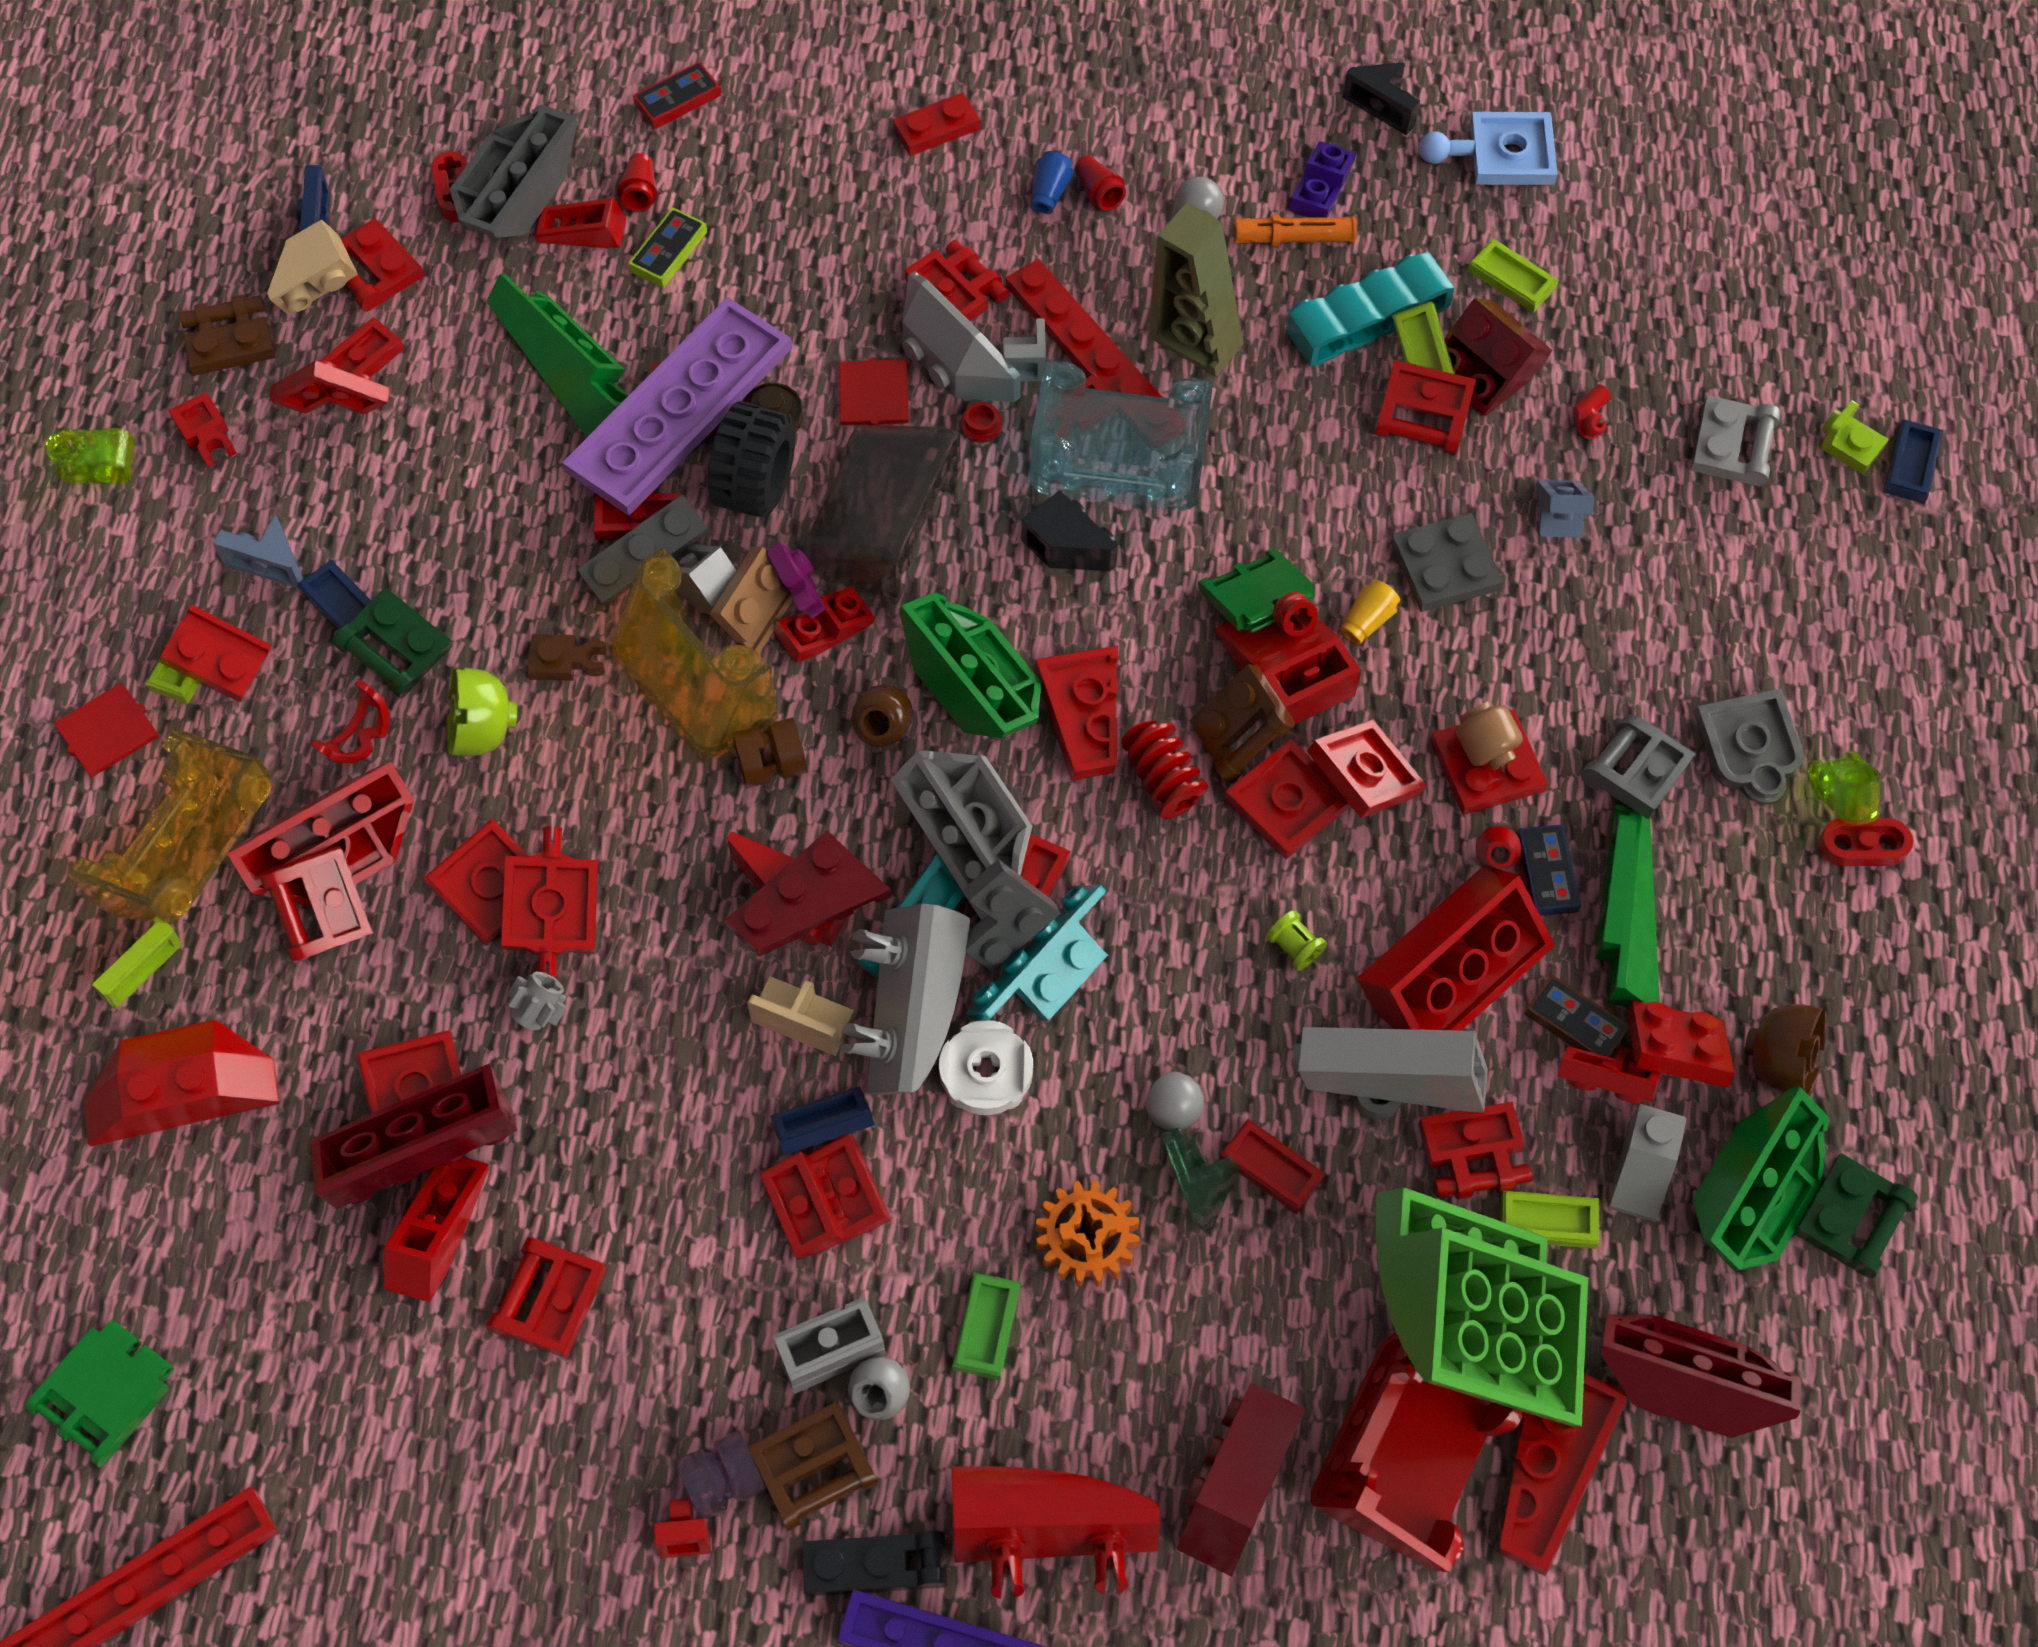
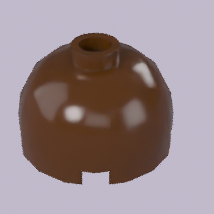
M1787 1004L1776 1007L1763 1017L1759 1028L1751 1027L1749 1029L1745 1044V1054L1753 1056V1068L1762 1084L1771 1091L1781 1095L1792 1087H1801L1811 1096L1821 1066L1815 1067L1819 1050L1824 1051L1827 1031L1826 1011L1807 1004Z

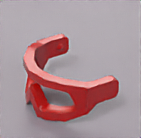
M360 679L354 684L361 692L360 700L349 724L331 741L323 743L314 739L310 744L338 764H354L366 759L374 751L371 740L385 738L388 732L390 713L385 698ZM368 704L375 706L378 710L376 726L360 729L358 737L361 747L353 752L342 753L337 747L346 742L357 730L365 716Z

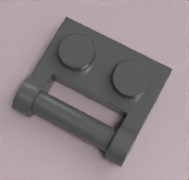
M1629 714L1618 724V733L1598 759L1590 761L1582 770L1581 778L1588 787L1596 790H1605L1649 819L1696 754L1642 718ZM1638 742L1645 746L1623 776L1613 770V767L1632 743Z

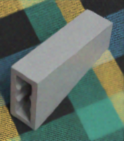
M1303 1027L1301 1044H1295L1294 1071L1299 1072L1306 1088L1309 1090L1469 1112H1485L1488 1068L1475 1031Z

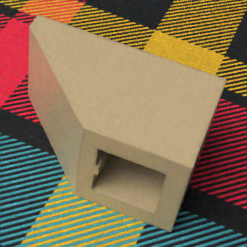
M321 219L286 240L267 294L274 304L286 314H291L306 309L311 305L312 301L322 295L341 289L348 280L357 276L358 273L340 236Z

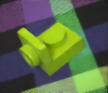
M1852 400L1843 412L1835 409L1825 422L1822 431L1827 433L1820 449L1863 475L1883 451L1889 439L1853 418L1859 404Z

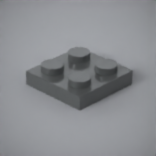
M1472 513L1392 534L1390 543L1421 612L1501 590L1503 580Z

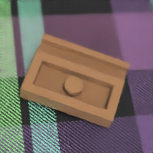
M752 547L709 613L736 642H741L744 645V651L748 654H760L773 633L777 621L781 620L793 601L791 590L783 584L764 547Z

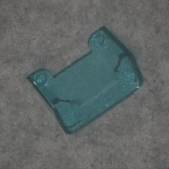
M1045 360L1031 436V485L1040 493L1051 496L1061 490L1068 498L1171 511H1185L1193 508L1198 501L1214 381L1196 378L1178 380L1172 384L1169 398L1086 388V376L1080 368L1068 362Z

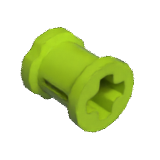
M1292 910L1282 916L1271 927L1266 935V939L1270 943H1277L1294 960L1292 966L1297 971H1301L1321 955L1327 946V942L1322 937L1316 938L1299 921L1301 915L1296 910Z

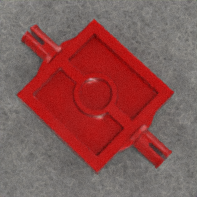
M545 826L542 828V853L529 857L505 856L500 950H523L538 955L537 972L546 973V965H548V974L556 979L557 955L568 952L594 953L598 860L574 859L561 854L563 829L554 826L553 844H551V826Z

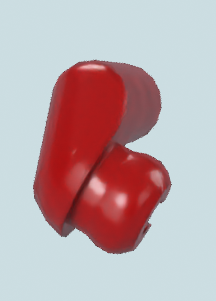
M1601 384L1595 385L1572 410L1577 432L1583 438L1590 440L1596 439L1603 434L1607 426L1606 421L1601 423L1600 418L1602 415L1598 414V411L1611 399V393Z

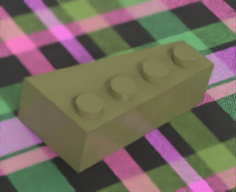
M1186 202L1157 235L1149 338L1217 377L1243 345L1225 236L1221 221L1217 220L1211 213L1200 210Z

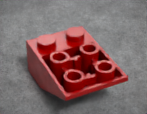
M1318 618L1314 627L1307 634L1299 637L1288 635L1276 622L1253 633L1244 630L1238 631L1229 621L1214 627L1215 634L1240 671L1247 664L1259 666L1292 716L1295 725L1356 695L1362 670L1339 636Z

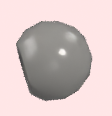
M1192 177L1181 183L1176 191L1174 210L1177 213L1187 202L1200 210L1211 213L1218 219L1223 211L1224 195L1218 184L1207 177Z
M1179 1072L1163 1074L1153 1084L1145 1101L1147 1115L1153 1123L1160 1128L1172 1132L1188 1129L1199 1120L1204 1108V1094L1200 1085L1192 1077Z
M884 1356L874 1357L861 1362L852 1371L847 1391L851 1405L860 1415L873 1421L886 1420L897 1415L905 1408L910 1394V1383L907 1372L898 1362Z

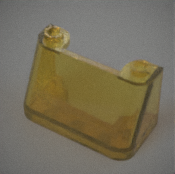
M662 547L639 564L611 640L613 655L617 663L697 755L706 759H718L735 749L732 737L733 732L757 727L761 731L769 723L778 719L771 667L755 650L744 645L731 646L715 657L682 621V618L687 615L685 605L678 599L676 590L682 581L681 569L677 561Z
M175 728L162 745L166 751L172 753L173 764L171 771L165 769L160 776L171 790L123 857L107 850L102 856L104 859L102 862H94L81 857L68 876L103 911L120 919L173 923L187 913L196 897L270 794V774L256 756Z

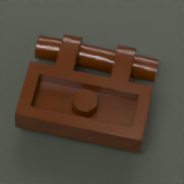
M244 294L231 297L230 302L209 306L206 302L194 305V310L179 313L183 329L199 326L200 329L197 332L184 334L189 368L193 376L275 358L270 328L266 317L252 320L250 314L266 311L262 295L245 298ZM236 318L237 323L214 328L213 322Z

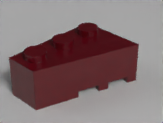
M1250 1383L1243 1400L1233 1396L1221 1423L1229 1427L1226 1437L1223 1439L1215 1435L1203 1462L1211 1467L1207 1478L1196 1475L1184 1504L1193 1507L1176 1550L1232 1577L1306 1408L1253 1383Z

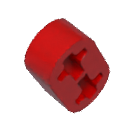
M452 151L442 153L434 159L432 173L441 214L446 220L456 223L459 222L455 206H453L450 188L465 169L468 162L461 153ZM455 168L456 179L449 180L447 175L448 169Z

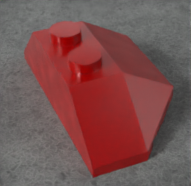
M389 761L343 783L265 827L229 851L227 855L251 894L273 898L269 888L265 889L263 887L259 874L271 868L287 865L340 846L356 885L396 862L414 799L394 765ZM301 878L287 882L294 902L311 907Z
M215 1019L121 1040L84 1099L88 1145L90 1147L280 1104L275 1062L272 1057Z

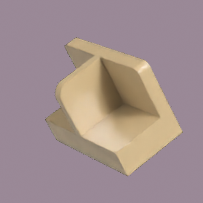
M770 976L760 997L751 995L747 1003L751 1022L836 1056L846 1034L841 1033L843 1027L848 1023H852L855 1017L853 1009L816 995L814 984L807 980L801 988H798Z

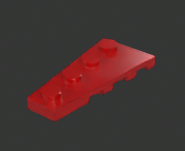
M1584 1373L1582 1426L1572 1427L1525 1412L1499 1554L1547 1576L1628 1400V1396L1624 1391Z

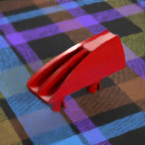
M995 1466L951 1467L955 1563L991 1561V1594L996 1598L1001 1599L1005 1575H1009L1014 1598L1024 1593L1022 1559L1094 1555L1095 1590L1105 1594L1107 1571L1111 1570L1118 1594L1128 1588L1124 1553L1158 1551L1160 1508L1153 1499L1131 1489L1089 1476L1054 1470Z

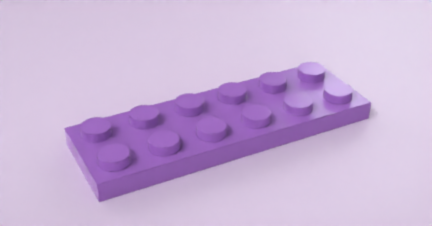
M727 297L562 462L564 472L630 516L722 421L731 406L737 403V401H742L793 348L792 339Z

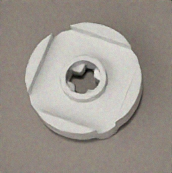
M990 1020L969 1023L960 1028V1032L954 1035L950 1042L948 1039L943 1046L939 1058L940 1081L951 1103L958 1108H963L967 1112L978 1115H994L1002 1113L1007 1109H1013L1021 1103L1032 1082L1033 1057L1030 1047L1025 1040L1023 1042L1019 1036L1013 1033V1029L1004 1023ZM982 1058H991L992 1066L1000 1068L998 1072L992 1073L991 1077H981L979 1072H974L973 1066L981 1065Z

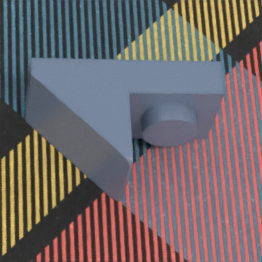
M1537 479L1536 489L1540 536L1581 538L1584 514H1593L1594 496L1578 480Z
M277 516L273 517L261 541L247 533L240 532L234 534L220 530L213 542L225 566L298 588L297 584L304 580Z

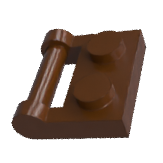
M1247 664L1189 720L1215 760L1216 771L1224 780L1230 783L1235 782L1243 774V767L1276 736L1285 735L1295 725L1292 716L1259 666ZM1266 714V722L1233 752L1230 746Z
M838 1401L748 1446L749 1453L787 1531L801 1525V1518L861 1487L866 1491L878 1485L873 1470ZM848 1457L853 1467L852 1470L790 1501L785 1488Z

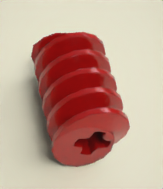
M1149 720L1129 729L1121 739V747L1128 752L1129 761L1136 766L1138 777L1144 780V788L1152 795L1154 806L1160 809V817L1163 820L1172 819L1192 808L1208 790L1209 786L1204 780L1194 782L1200 775V770L1197 766L1186 767L1191 762L1192 756L1188 751L1179 752L1184 745L1180 737L1171 738L1176 731L1174 724L1163 723L1159 725L1155 720Z

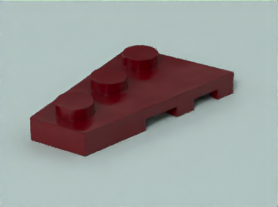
M825 831L726 918L725 921L727 928L752 952L760 957L809 935L810 930L835 918L840 921L853 915V910L873 901L879 903L892 897L891 889L832 834Z

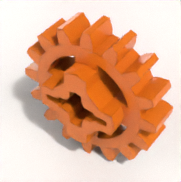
M1094 1180L1090 1191H1083L1081 1183L1074 1181L1072 1194L1068 1195L1063 1189L1058 1188L1055 1194L1057 1204L1055 1205L1044 1201L1042 1204V1213L1047 1218L1036 1219L1035 1230L1045 1235L1036 1238V1249L1041 1251L1049 1250L1043 1257V1265L1047 1268L1058 1264L1057 1279L1060 1281L1071 1273L1075 1275L1076 1287L1081 1288L1085 1277H1092L1095 1286L1101 1287L1103 1274L1108 1273L1110 1277L1117 1280L1120 1278L1121 1272L1119 1263L1126 1266L1132 1265L1134 1255L1128 1249H1138L1140 1237L1131 1232L1139 1229L1140 1221L1139 1217H1126L1131 1211L1132 1203L1130 1200H1126L1118 1204L1116 1202L1117 1188H1111L1105 1195L1100 1193L1099 1181ZM1094 1207L1101 1208L1109 1214H1103ZM1072 1209L1073 1215L1070 1220L1056 1228L1061 1217ZM1082 1218H1084L1086 1227H1089L1090 1232L1095 1234L1093 1249H1091L1090 1242L1086 1240L1084 1233H1080ZM1116 1239H1120L1115 1250L1103 1259L1102 1254L1106 1245L1115 1243ZM1071 1252L1081 1258L1083 1262L1077 1261L1065 1253Z

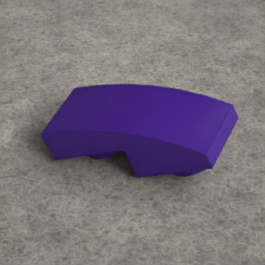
M1319 141L1306 163L1303 178L1291 196L1288 210L1307 217H1329L1353 166L1356 153L1344 150L1335 144Z

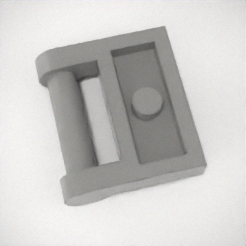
M1707 395L1703 405L1690 471L1755 486L1767 484L1770 474L1767 461L1773 429L1779 425L1780 409L1772 404L1753 406ZM1745 424H1750L1757 427L1751 459L1746 464L1738 462L1744 426Z

